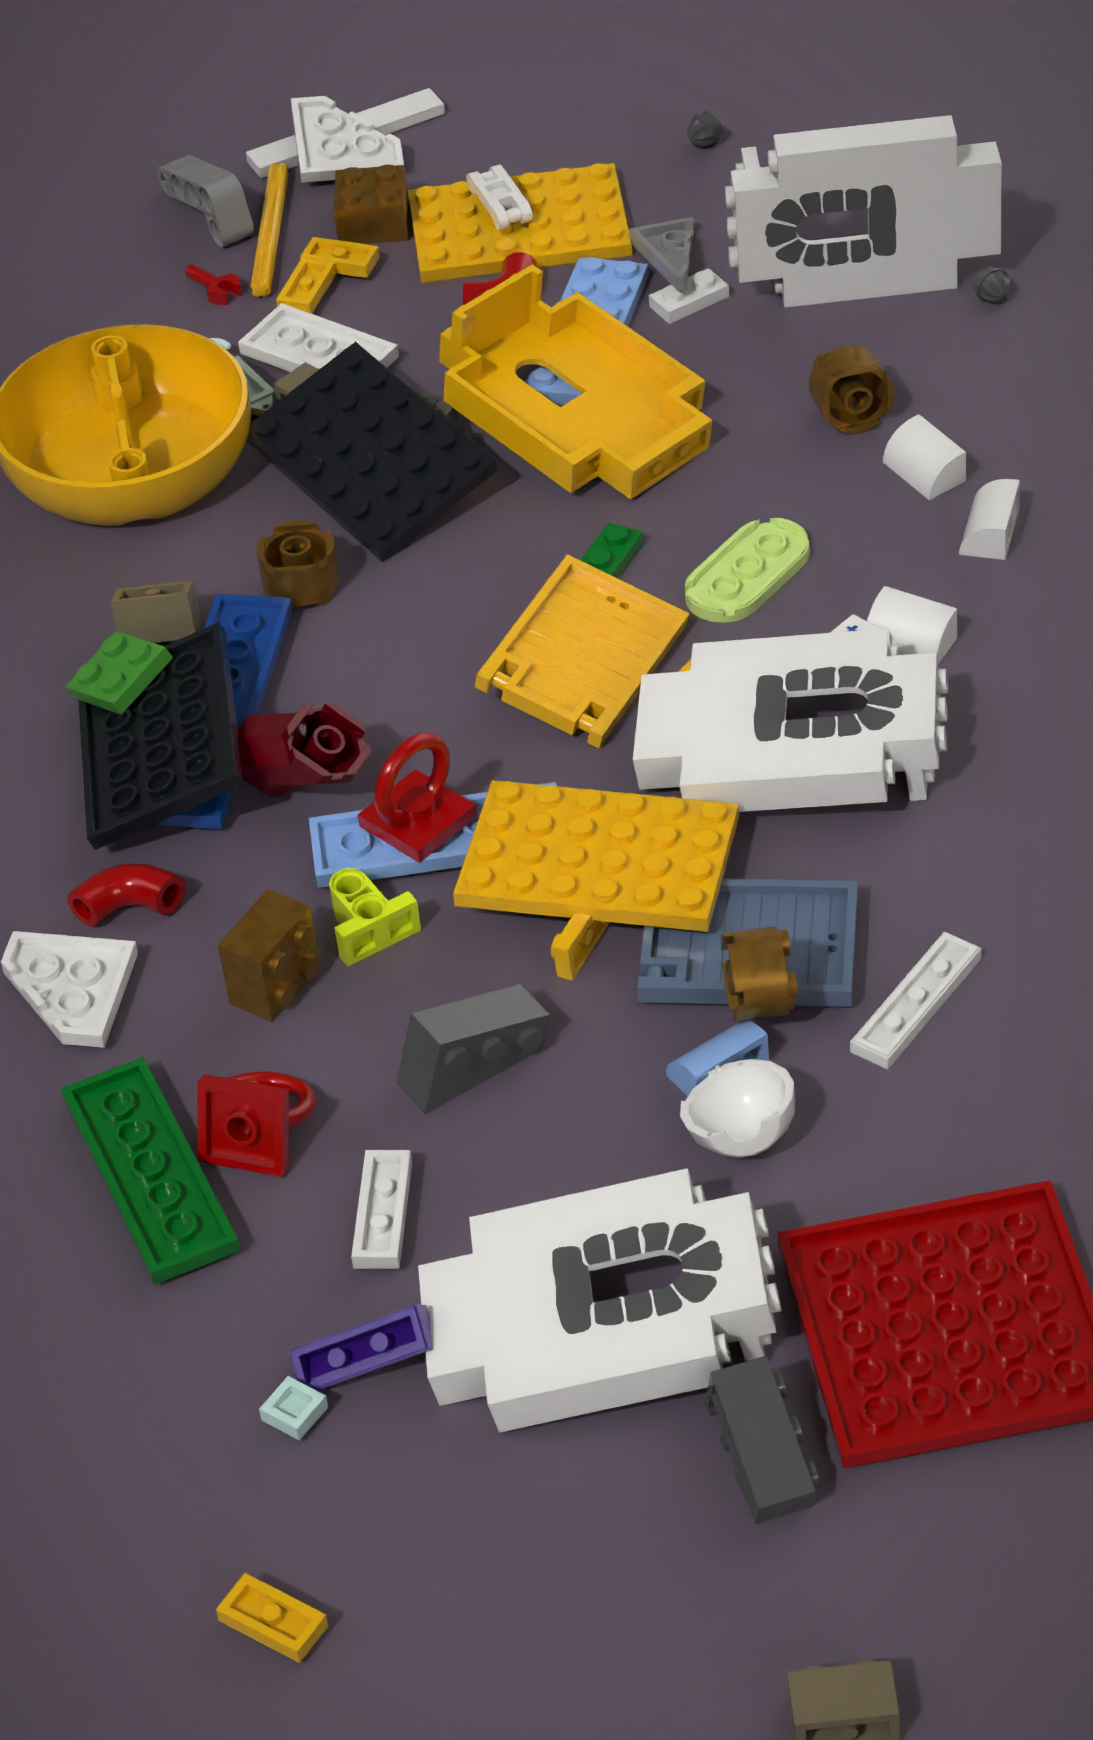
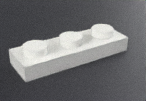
M365 1150L351 1255L353 1269L400 1268L412 1169L411 1150Z

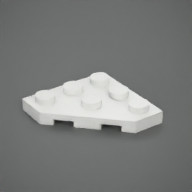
M326 96L291 98L301 183L335 180V170H343L349 167L370 168L386 164L393 166L404 165L401 141L394 135L389 133L385 136L373 129V123L352 111L347 114L336 107V102Z
M13 931L1 964L6 977L62 1044L105 1048L137 958L138 950L136 941Z

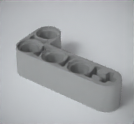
M186 155L157 168L159 183L168 196L204 212L211 236L220 248L253 235L254 226L239 180L233 173L192 155Z

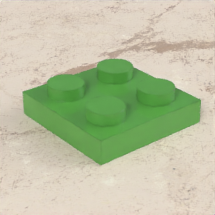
M115 631L112 636L102 643L101 648L93 657L77 670L76 675L65 688L75 699L122 715L173 657L164 646Z

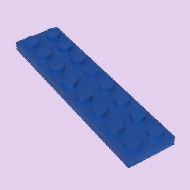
M215 594L204 628L220 622L227 633L237 730L249 715L260 714L293 613L292 598ZM235 789L228 794L219 795L203 802L189 811H183L169 817L157 825L222 829Z

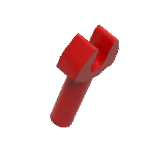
M195 264L187 266L185 270L186 276L207 287L206 291L209 302L216 305H228L227 292H232L239 297L242 296L241 284L237 275L229 273L218 278Z

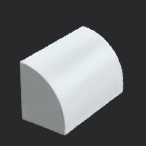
M918 414L903 423L888 441L883 455V463L928 500L966 482V452L921 415Z
M994 480L978 490L974 497L959 549V555L1006 560L1019 513L1020 480Z
M884 586L876 597L867 622L880 629L888 628L890 645H898L899 655L937 652L938 664L957 639V608Z

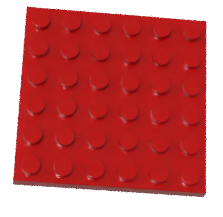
M1051 1180L777 1232L778 1247L843 1469L1093 1420V1295Z

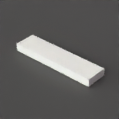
M943 932L850 1041V1052L888 1070L982 959V948L947 932Z

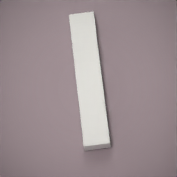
M430 88L356 114L373 123V129L387 135L445 114L444 103ZM295 135L246 152L248 164L260 178L268 177L269 167L274 162L277 164L285 163L288 166L287 170L299 166Z

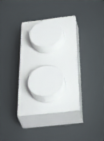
M708 268L688 277L686 289L677 291L672 285H668L650 294L649 307L667 323L671 324L730 297L729 285Z

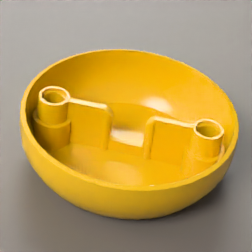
M148 324L121 325L92 330L66 338L27 359L1 385L0 466L6 477L24 496L44 510L70 521L99 526H121L131 521L161 519L186 509L213 491L226 478L240 457L248 438L251 423L250 393L243 369L238 361L215 341L200 334L175 327Z

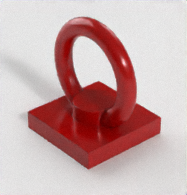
M430 732L418 733L398 745L380 771L375 786L374 802L358 814L359 827L419 863L477 817L475 803L444 786L449 773L450 754L447 744L440 736ZM424 749H429L432 752L433 768L430 777L414 769L393 786L400 769L410 757Z
M249 1072L230 1078L203 1074L197 1081L198 1162L283 1177L289 1169V1128L301 1124L313 1114L317 1104L313 1089L299 1078L278 1072ZM289 1094L296 1097L299 1101L291 1109H289Z

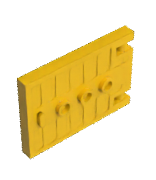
M567 554L479 670L474 687L487 693L494 686L503 691L501 701L572 736L579 728L589 733L587 743L600 749L640 693L641 676L654 673L686 628L690 613Z

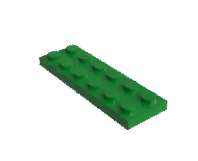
M144 1057L60 1088L65 1105L154 1285L240 1251L238 1238Z

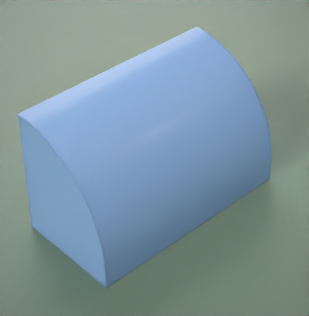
M750 1020L740 1021L669 1063L666 1068V1076L683 1093L689 1096L692 1089L709 1076L708 1072L715 1069L717 1065L722 1066L730 1062L747 1059L769 1061L768 1034Z

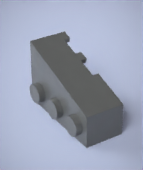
M767 1356L710 1372L705 1402L709 1415H718L724 1434L720 1435L721 1444L725 1452L729 1450L731 1452L737 1469L735 1477L755 1524L812 1507L816 1493L815 1489L820 1488L818 1473L811 1459L804 1461L799 1444L803 1443V1434L798 1418L795 1414L788 1416L782 1400L787 1398V1390L779 1369L772 1371Z

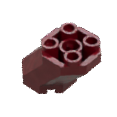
M336 703L324 704L322 708H312L314 704L303 705L297 713L249 715L238 729L243 780L262 793H267L273 797L282 796L285 792H294L300 785L350 783L371 754L369 743L365 746L363 739L365 734L363 722Z

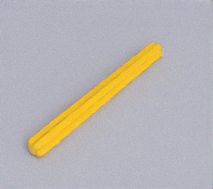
M283 162L280 164L272 163L268 172L250 285L252 295L257 298L260 295L267 297L271 293L289 175L287 172L288 166Z

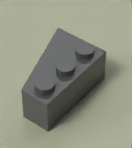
M521 984L413 1012L409 1020L396 1083L421 1111L427 1114L541 1050L550 1014Z

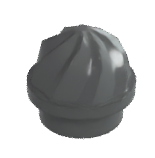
M704 111L701 115H695L692 118L687 133L692 144L705 148L719 141V135L723 132V127L714 115Z
M985 267L976 274L973 281L976 295L983 302L997 304L1006 299L1008 291L1011 290L1008 275L1001 268Z

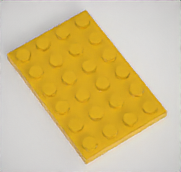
M597 163L587 167L560 168L556 171L528 172L518 176H510L528 201L533 220L523 224L517 221L511 223L509 228L500 231L496 229L493 218L477 195L470 192L465 181L433 187L422 186L418 189L408 190L421 283L502 273L503 260L508 255L516 252L531 255L536 260L538 268L577 263L579 257L610 259L633 256L632 243L629 237V229L614 163Z
M492 780L453 892L454 906L571 918L573 914L591 915L592 920L708 932L739 819V804Z

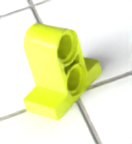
M354 868L339 870L330 878L329 887L333 911L336 920L340 923V925L334 927L339 957L347 967L421 931L418 903L409 891L388 901L362 871Z

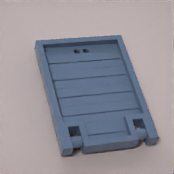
M722 879L708 932L644 926L640 959L641 976H638L637 985L638 1002L728 1004L722 963L729 960L728 949L721 950V934L776 926L778 930L787 929L789 934L791 955L786 956L787 973H795L798 986V998L794 999V1006L852 1007L858 881Z

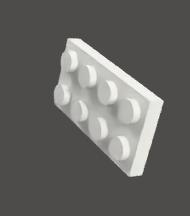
M283 303L276 307L238 342L240 354L292 372L305 362L320 369L355 341L386 368L399 357L397 344Z

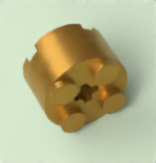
M842 346L830 352L821 353L815 358L813 362L814 368L809 378V392L829 424L845 434H858L873 429L880 423L878 419L884 412L887 411L889 413L895 398L894 386L877 358L867 347Z
M294 520L273 527V534L266 539L265 535H263L259 539L256 552L262 587L267 597L292 598L293 607L312 604L322 606L332 600V593L337 588L340 577L334 538L329 530L326 529V532L318 529L317 523L312 521Z
M776 926L722 933L721 950L728 949L729 960L722 963L728 1006L730 1011L735 1010L732 1018L733 1021L739 1022L788 1015L789 1010L794 1009V999L798 998V986L795 973H787L786 956L791 955L787 929L778 930Z

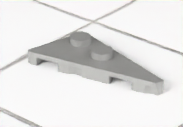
M689 217L630 228L629 237L632 245L677 291L686 289L694 235V218Z

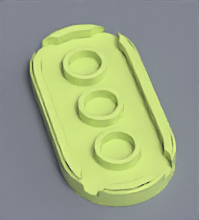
M770 518V523L760 524L759 519L745 524L687 577L685 583L687 607L699 618L711 622H734L750 616L807 563L810 556V546L806 531L799 524L784 518Z

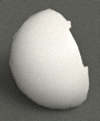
M741 1060L722 1066L717 1065L715 1069L708 1072L709 1076L692 1089L685 1102L681 1101L680 1117L696 1143L722 1156L733 1158L750 1157L769 1149L788 1130L795 1112L794 1081L785 1068L772 1061Z

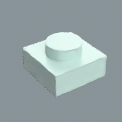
M287 1376L259 1408V1412L263 1422L300 1441L327 1410L328 1403L326 1395Z

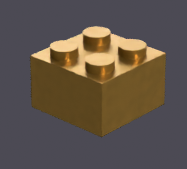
M386 164L380 167H349L343 170H335L334 218L338 240L361 244L408 241L409 195L405 165L393 166Z
M269 889L261 895L218 944L229 1004L271 1022L284 1008H288L292 1004L295 995L308 980H312L316 976L321 966L310 906Z

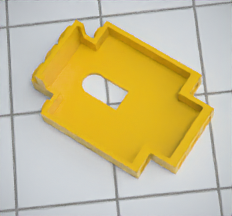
M533 264L513 274L509 279L492 289H488L479 297L452 312V326L440 334L439 362L449 369L445 372L443 401L568 492L573 493L598 476L631 500L709 449L712 419L699 411L703 406L706 380L579 292L557 302L553 307L541 301L543 271ZM535 364L543 366L582 394L559 407L516 375V371L525 365Z

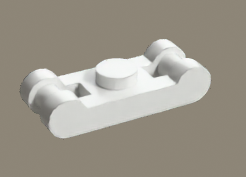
M501 164L489 167L488 172L480 174L478 171L466 175L470 192L477 195L493 218L494 225L498 231L509 228L511 223L517 221L523 224L533 220L528 201Z

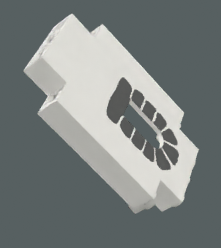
M951 115L773 135L774 150H768L767 152L769 167H760L756 146L741 148L742 163L735 164V170L731 171V186H725L727 209L733 208V216L726 217L728 238L734 239L735 245L728 247L730 269L737 268L739 283L773 279L775 294H782L784 308L956 289L957 259L1001 254L1002 162L996 141L957 146V134ZM868 208V234L805 240L796 233L798 223L806 216Z
M888 628L693 643L690 671L643 674L641 676L633 751V764L639 790L680 787L682 799L739 804V812L887 802L888 784H895V772L905 771L910 801L927 800V783L935 782L934 769H939V751H947L945 726H940V722H947L948 720L946 697H941V694L948 693L947 670L939 669L937 652L899 655L898 645H890ZM857 693L863 695L868 700L863 710L852 715L786 720L787 698Z
M688 1168L469 1217L472 1254L418 1265L421 1305H427L432 1340V1350L425 1352L427 1377L439 1406L487 1396V1404L499 1433L707 1388L710 1372L723 1369L724 1363L731 1362L728 1343L739 1341L745 1361L765 1356L764 1345L772 1344L771 1333H776L773 1313L782 1311L776 1283L768 1284L767 1275L775 1274V1268L769 1245L762 1247L761 1238L769 1237L763 1209L754 1210L749 1192L706 1201L702 1185L693 1186ZM661 1255L676 1257L683 1263L680 1276L670 1285L593 1303L589 1271Z

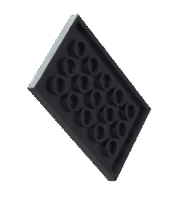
M356 341L252 421L246 440L381 562H384L499 470L496 461Z
M220 622L164 646L173 658L122 715L78 700L87 840L95 850L108 844L117 843L126 836L147 827H153L169 817L183 811H189L203 802L219 795L228 794L235 788L244 785L227 633Z

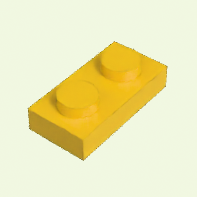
M312 237L301 254L300 260L301 258L335 262L337 274L349 275L355 278H368L378 262L380 254L379 247L375 245Z
M301 258L276 299L277 307L283 303L312 314L337 274L335 262Z
M573 914L562 933H558L554 937L551 945V957L554 958L558 977L574 980L610 922L592 920L591 915Z
M247 1573L242 1575L215 1609L218 1621L298 1663H301L329 1626L326 1614Z

